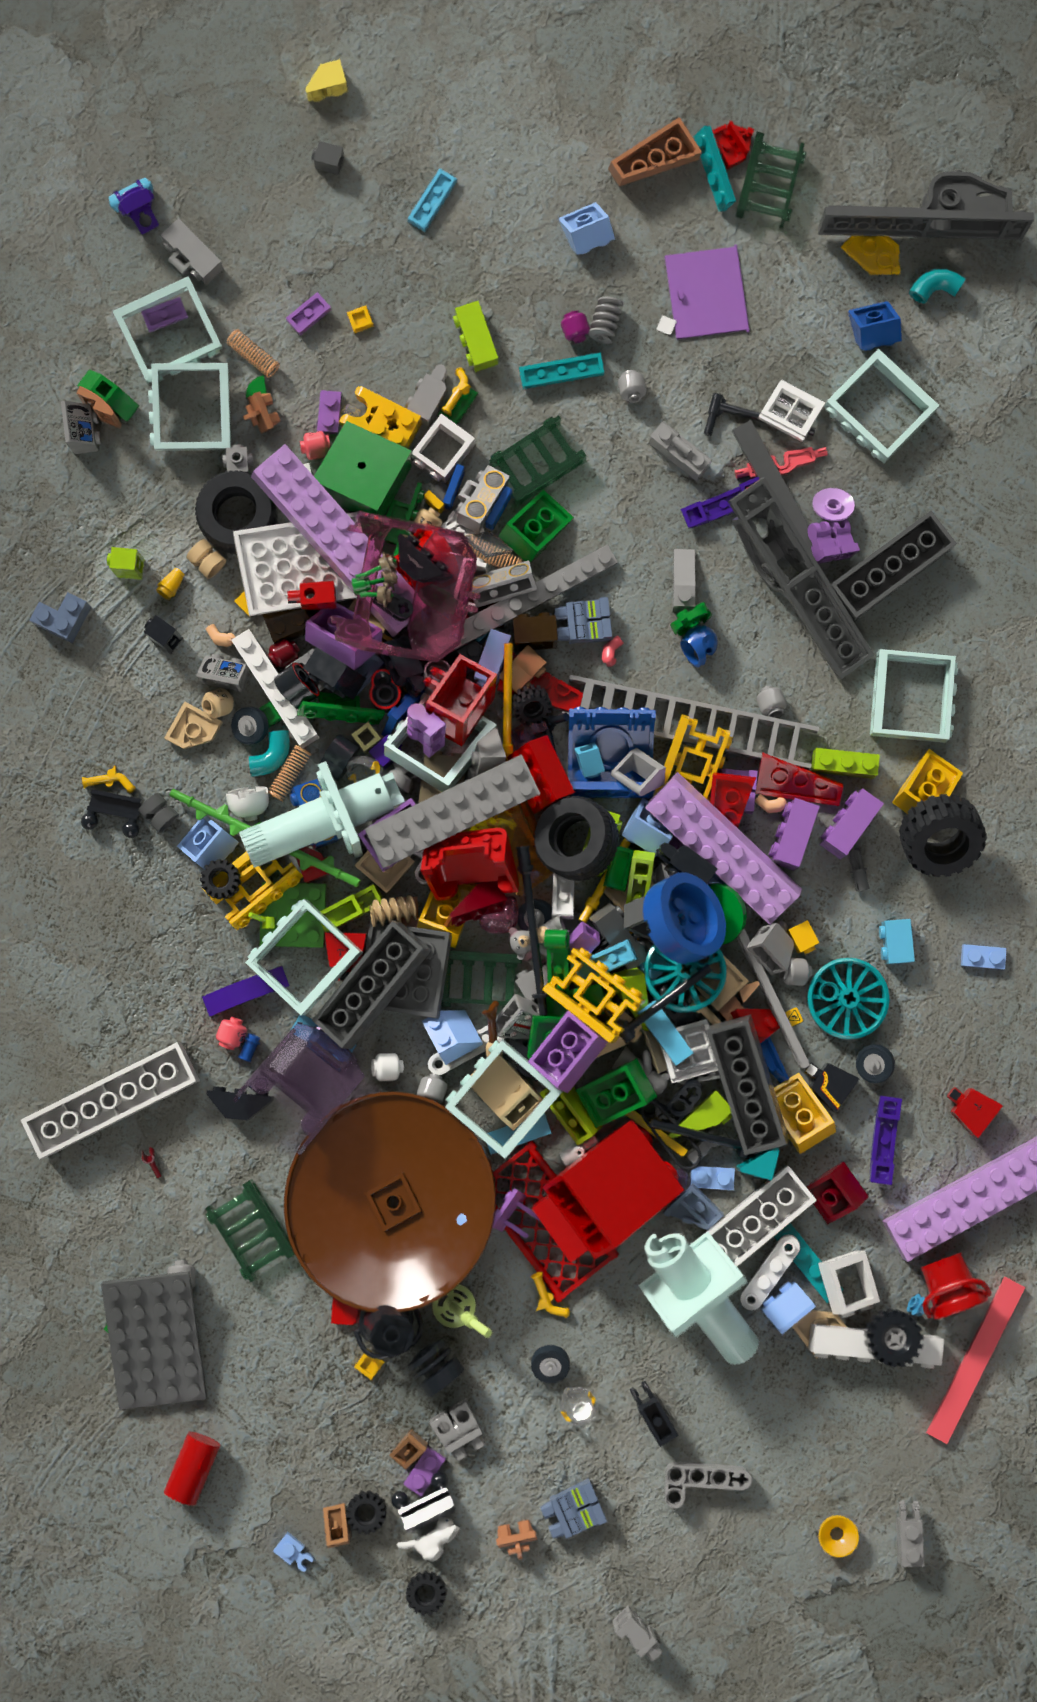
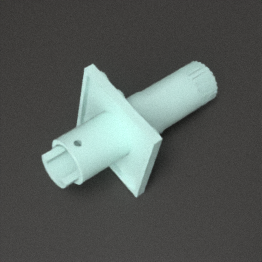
M326 761L318 764L319 771L316 774L322 790L319 792L320 798L239 832L253 867L255 868L337 835L338 839L343 837L349 855L353 853L355 859L363 856L360 840L354 827L388 814L394 810V806L405 802L393 773L391 772L382 777L378 773L338 790Z
M708 1232L691 1245L680 1234H670L660 1240L653 1234L648 1239L645 1249L649 1263L656 1272L638 1286L673 1335L677 1337L696 1322L728 1363L739 1365L752 1358L756 1350H758V1337L728 1298V1296L748 1282Z

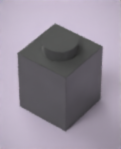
M319 141L318 147L314 148L312 152L315 169L337 175L340 174L345 157L343 147Z

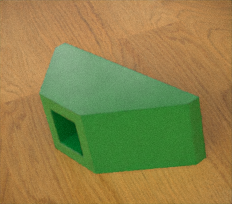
M89 369L77 385L92 391L102 398L113 412L125 422H128L140 407L120 387L93 370Z

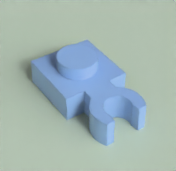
M289 1532L286 1533L273 1550L289 1565L295 1560L298 1568L303 1572L306 1571L307 1567L303 1565L302 1560L308 1559L310 1562L314 1560L313 1555L302 1552L305 1545Z

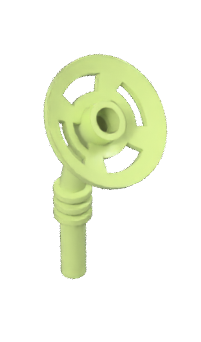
M459 1284L448 1293L443 1306H438L439 1300L432 1303L433 1313L442 1325L450 1328L466 1325L469 1328H474L486 1338L491 1336L492 1331L479 1322L478 1318L474 1315L476 1308L475 1299L471 1291L465 1286ZM454 1290L463 1292L468 1298L465 1299L462 1295L454 1293ZM454 1297L460 1298L462 1302H459L457 1299H454ZM465 1306H470V1310L464 1311ZM448 1310L450 1313L454 1314V1316L447 1314L446 1311ZM443 1313L444 1316H446L449 1319H453L454 1322L446 1321L442 1318L440 1314Z

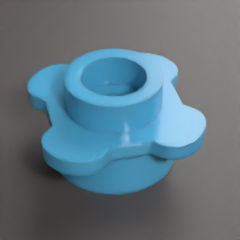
M920 1294L912 1297L908 1302L907 1312H912L913 1316L923 1315L922 1304L925 1297H921Z

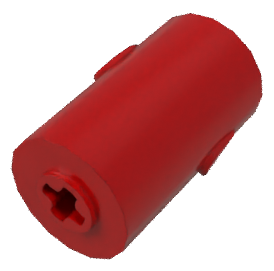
M188 1432L164 1489V1494L182 1504L196 1505L221 1444L206 1435Z

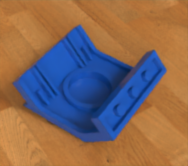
M576 707L569 709L568 779L575 791L570 797H653L654 790L639 796L613 778L611 772L635 748L653 758L656 710H650L649 708L629 710L624 707L618 709H607L604 707L596 709ZM595 742L599 748L605 771L601 772L597 777L584 778L580 771L574 748ZM633 770L624 774L640 786L646 780Z

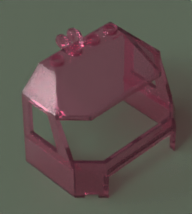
M360 511L356 516L357 522L355 525H349L347 531L369 535L362 573L379 566L384 538L392 527L411 532H416L417 529L434 531L423 548L426 547L435 554L433 557L437 561L444 562L449 567L448 571L453 577L448 580L428 583L416 582L412 603L413 612L410 615L407 629L412 650L391 646L372 639L369 617L373 597L361 598L360 595H357L353 619L330 616L331 622L335 623L337 628L334 632L335 640L366 652L433 662L440 661L461 643L468 611L477 613V607L468 605L469 598L476 600L480 599L481 595L472 592L473 577L477 570L476 554L463 532ZM378 572L365 578L369 577L370 580L377 579ZM376 584L372 585V590L368 592H374Z

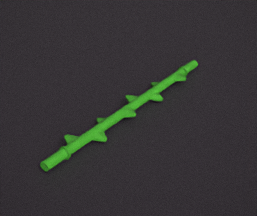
M172 789L169 794L170 797L187 804L188 807L195 808L196 819L201 820L209 815L230 825L231 836H235L240 831L251 827L229 816L228 805L226 804L216 810L196 800L193 796L190 797L175 789ZM299 849L289 853V855L300 859V869L303 871L310 866H314L335 876V879L339 878L355 887H358L360 884V879L342 871L341 868L334 867V857L332 856L321 861Z

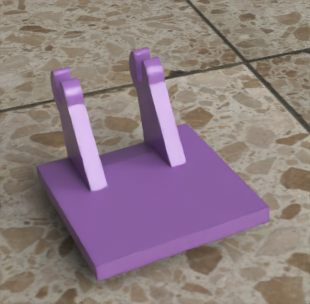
M514 1188L513 1191H509L504 1197V1204L501 1209L495 1211L493 1228L502 1232L508 1226L527 1239L529 1235L508 1219L517 1206L535 1219L539 1220L534 1211L522 1204L526 1195Z

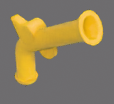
M462 367L457 368L455 371L460 383L457 387L453 388V394L446 405L441 408L449 416H451V412L461 395L468 394L469 388H471L468 384V377Z
M115 765L107 771V775L90 778L82 777L84 789L88 786L104 783L107 787H111L113 782L116 781L122 784L127 793H133L136 789L135 785L125 775L116 772Z
M542 1272L532 1274L530 1278L534 1280L540 1295L536 1311L545 1308L552 1315L568 1318L570 1315L569 1308L566 1309L552 1305L551 1301L554 1296L552 1293L547 1292L542 1279Z

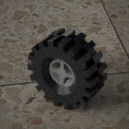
M897 1309L881 1310L878 1312L879 1315H873L871 1317L873 1321L866 1324L868 1331H864V1336L867 1337V1340H864L869 1348L868 1352L874 1356L873 1358L891 1367H904L905 1363L911 1364L914 1362L912 1358H917L920 1355L917 1352L918 1349L923 1348L920 1340H924V1335L920 1334L922 1328L920 1325H917L918 1321L911 1317V1315Z

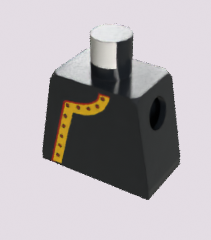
M811 1062L810 1066L804 1071L806 1075L813 1079L809 1085L810 1089L832 1112H837L859 1081L858 1077L830 1063H825L820 1069Z

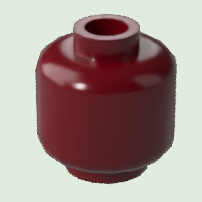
M282 639L269 647L267 656L276 669L279 667L284 670L286 669L285 667L298 659L297 653L300 650L294 641L289 642L287 639Z

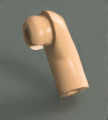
M215 624L206 627V631L215 645L229 647L233 644L231 641L235 638L233 633H219Z
M760 794L755 799V803L767 813L782 812L785 805H787V801L780 797L769 801Z

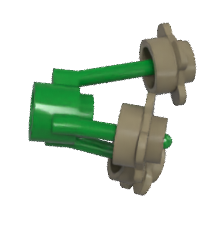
M384 552L382 553L383 557L379 558V566L364 573L356 574V578H352V587L355 596L360 595L361 598L377 597L378 604H383V607L386 608L387 604L392 602L394 596V584H397L398 578L396 567L398 565L393 555L390 556ZM380 570H383L381 571V578L370 580L369 577L365 578ZM383 583V586H378L377 592H368L372 590V585Z

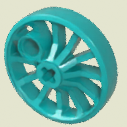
M653 944L644 964L645 982L652 997L656 1001L660 1000L672 991L679 982H684L706 964L710 966L718 963L720 974L709 973L704 977L719 980L716 991L712 990L701 980L696 983L698 987L711 996L709 999L701 1002L693 985L689 988L695 1005L683 1006L684 993L679 996L678 1005L669 1003L665 1008L675 1012L688 1013L701 1010L710 1005L721 993L727 976L726 962L720 948L714 953V958L713 954L707 956V963L696 961L681 964L666 957ZM654 953H656L672 966L657 965L650 962ZM682 967H683L684 969L689 968V969H690L689 973H688V974H687V973L682 974V973H681ZM649 970L671 974L651 981ZM675 979L663 996H660L654 988L657 985Z
M840 958L833 960L821 967L809 984L807 1004L810 1015L819 1028L836 1038L858 1039L869 1035L881 1025L889 1009L890 997L885 979L874 966L860 959ZM846 964L845 985L841 981L835 965ZM852 964L863 968L853 986L851 982ZM829 969L836 984L826 982L820 976ZM870 972L876 979V982L858 990L864 977ZM816 982L821 985L818 987L817 994H813ZM825 986H829L833 990V995L830 998L823 995L822 990ZM880 986L882 998L860 997L863 993ZM850 993V997L853 998V1002H848L847 1004V1000L844 999V995H848ZM813 999H820L825 1002L837 1000V1002L816 1012ZM860 1002L882 1003L879 1015L863 1006ZM839 1006L828 1025L823 1024L819 1016ZM857 1008L875 1020L868 1028L865 1027ZM844 1011L843 1034L833 1031L832 1027ZM850 1013H852L861 1030L858 1033L849 1034Z

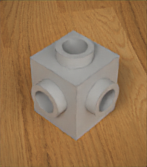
M232 445L231 448H226V455H223V466L227 468V472L238 470L250 473V466H253L254 462L253 454L249 453L247 447Z

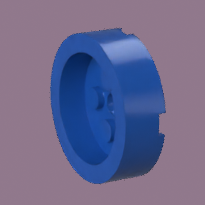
M676 873L654 884L646 893L643 903L644 921H648L651 930L649 936L653 943L666 957L677 963L687 964L703 959L719 950L726 933L725 916L717 896L703 880L689 873Z

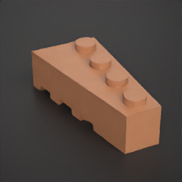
M679 117L612 160L608 170L620 187L697 161L702 151Z

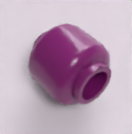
M578 310L565 314L563 316L564 319L560 323L565 339L574 341L575 344L585 341L591 329L586 315L579 313Z

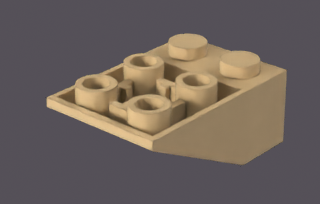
M500 1054L471 1086L478 1096L513 1131L543 1100L539 1092Z

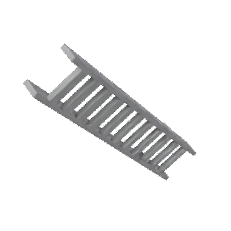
M570 675L569 682L585 685L581 707L589 709L593 687L606 689L602 707L611 709L614 691L627 694L624 708L632 710L635 696L647 698L645 708L654 710L656 700L668 702L663 733L654 731V738L672 742L674 735L669 734L675 704L690 707L689 717L692 719L694 718L695 709L710 711L711 714L706 733L712 736L716 713L732 716L729 727L731 737L734 735L737 717L752 720L747 749H737L730 745L729 749L725 748L724 753L761 761L762 757L761 753L752 752L758 722L765 723L764 725L771 727L773 725L767 753L773 756L779 726L794 729L788 759L776 758L806 770L811 769L812 764L794 761L799 731L817 734L819 727ZM688 725L681 744L696 747L698 740L689 738L691 726ZM706 741L704 748L719 751L720 745Z

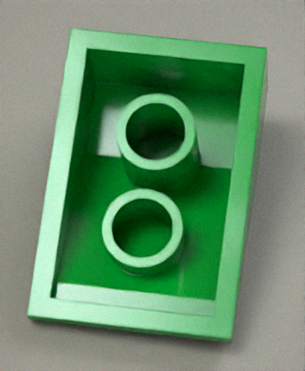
M543 489L506 523L498 537L524 561H530L531 563L574 517Z
M637 1058L576 1089L595 1128L643 1107L657 1097Z

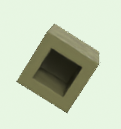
M369 722L351 734L366 755L382 740Z

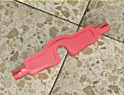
M812 447L801 450L787 451L783 455L785 464L783 466L778 465L775 456L771 455V458L781 476L792 472L796 467L814 463L816 458L827 456V449L824 447L813 450ZM749 463L746 468L735 470L736 479L749 476L750 479L756 478Z

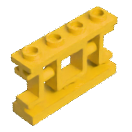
M682 714L664 763V767H666L665 784L669 780L673 765L677 766L675 774L678 772L690 784H692V781L703 784L705 777L708 776L709 779L703 796L710 802L711 797L708 795L712 788L713 773H716L718 768L722 769L726 759L722 755L725 748H730L733 737L730 736L729 730H724L718 727L715 737L696 731L695 728L698 720ZM690 725L689 735L698 737L696 747L684 745L682 753L678 752L686 728ZM720 736H722L723 739L713 764L711 763L713 754L703 750L706 741L717 744ZM687 752L707 758L701 776L681 770ZM661 786V787L655 789L654 795H655L663 786Z
M246 851L232 863L239 870L241 885L238 886L239 891L234 896L225 899L233 909L225 918L236 930L244 928L250 923L252 919L248 916L250 912L257 915L263 913L270 903L279 900L286 890L300 882L303 876L292 862L283 869L278 861L274 859L271 865L262 870L260 866L253 867ZM279 870L283 877L273 884L269 876ZM223 871L213 878V884L216 887H224L229 881L228 874ZM256 872H259L266 883L250 896L242 884ZM208 895L216 905L224 899L221 898L220 900ZM245 897L250 904L240 911L235 904Z
M581 947L580 950L573 948L571 955L567 959L575 966L564 981L557 976H553L551 982L545 985L543 991L609 1043H615L620 1037V1033L624 1030V1028L616 1023L627 1007L638 1012L640 1006L645 1003V1000L641 998L643 994L634 987L630 989L624 985L626 981L617 974L614 976L607 971L609 968L599 960L597 963L590 958L592 954ZM579 957L597 971L600 976L591 972L586 980L580 977L577 973L584 964L577 960V958ZM593 980L609 991L598 1007H595L582 996ZM571 981H573L580 987L573 996L580 1003H577L557 986L559 985L561 988L566 989ZM611 984L633 999L634 1003L629 999H625L620 1006L612 1002L611 999L617 993V990ZM607 1008L614 1013L607 1023L614 1030L591 1014V1011L596 1015H600Z

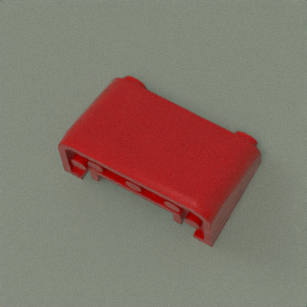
M503 828L459 832L423 849L421 872L436 901L448 900L457 894L458 885L498 881V887L501 892H519V878L510 840Z

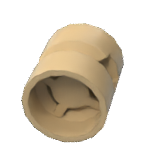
M206 539L196 543L186 556L195 567L199 566V571L207 579L214 577L227 561L218 551L213 552V546Z

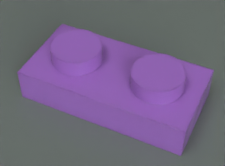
M317 292L286 317V321L301 336L330 312L331 307Z
M180 297L141 311L149 332L188 318Z
M320 391L317 431H323L325 434H339L341 392Z
M427 1446V1449L423 1452L403 1485L422 1497L431 1483L432 1475L438 1472L446 1457Z

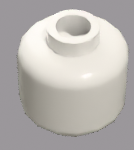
M379 1053L371 1061L372 1076H376L378 1081H396L400 1073L404 1071L403 1060H399L398 1055L395 1053Z

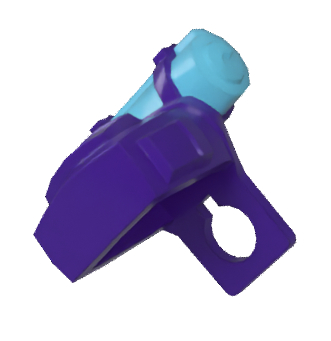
M138 179L132 185L120 191H115L114 194L109 196L110 207L117 213L120 212L122 216L132 218L142 235L159 226L151 210L155 197L153 194V184L148 179ZM144 212L145 215L150 216L152 220L150 226L143 227L140 224L139 213Z

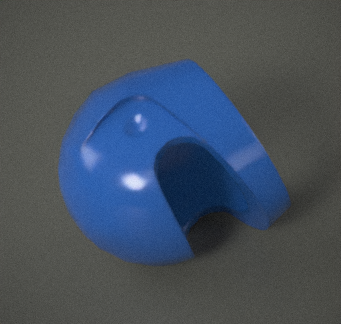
M696 625L685 633L680 645L687 660L693 666L700 667L706 662V654L713 655L715 653L718 639L716 633L710 627ZM694 651H696L698 659L694 656Z

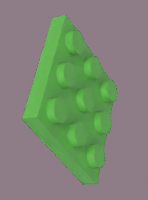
M298 883L296 886L286 890L279 900L270 903L266 910L261 913V916L274 917L275 929H262V922H260L259 946L263 944L262 939L270 931L273 933L278 927L276 925L283 916L287 917L292 912L291 907L299 900H308L319 911L326 909V884ZM307 910L274 947L324 948L325 931L320 921Z

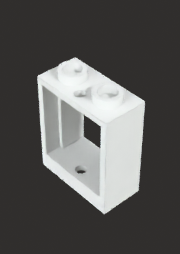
M441 414L412 451L413 463L420 469H427L430 472V476L436 481L442 480L446 483L454 473L456 465L461 464L474 447L475 438ZM439 429L463 445L444 470L421 454Z
M853 1251L818 1263L833 1314L842 1315L843 1318L855 1314V1310H869L873 1308L872 1304L880 1302L865 1251ZM856 1264L865 1299L846 1305L836 1270Z

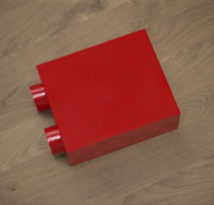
M633 1119L612 1131L543 1186V1189L594 1259L619 1246L684 1191L678 1182L676 1169L669 1162L663 1161L652 1147L653 1142L648 1131L641 1126H637Z

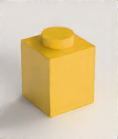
M808 920L786 931L794 941V947L798 954L804 952L806 955L816 950L815 945L820 943Z

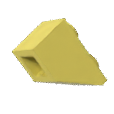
M336 60L320 64L306 87L308 102H317L325 97L340 96L348 92L341 61Z

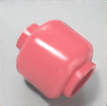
M323 431L305 433L304 441H300L301 453L306 454L309 460L325 458L331 448L329 436H325Z
M231 1017L230 1020H222L216 1034V1039L219 1041L218 1044L230 1050L241 1047L247 1033V1028L242 1025L243 1021L235 1017Z

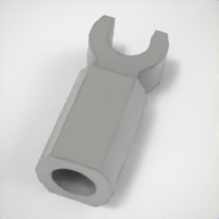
M701 1140L696 1144L701 1151L702 1158L710 1152L709 1149L711 1147L718 1146V1144L702 1142ZM692 1147L685 1154V1157L695 1165L698 1160V1152Z

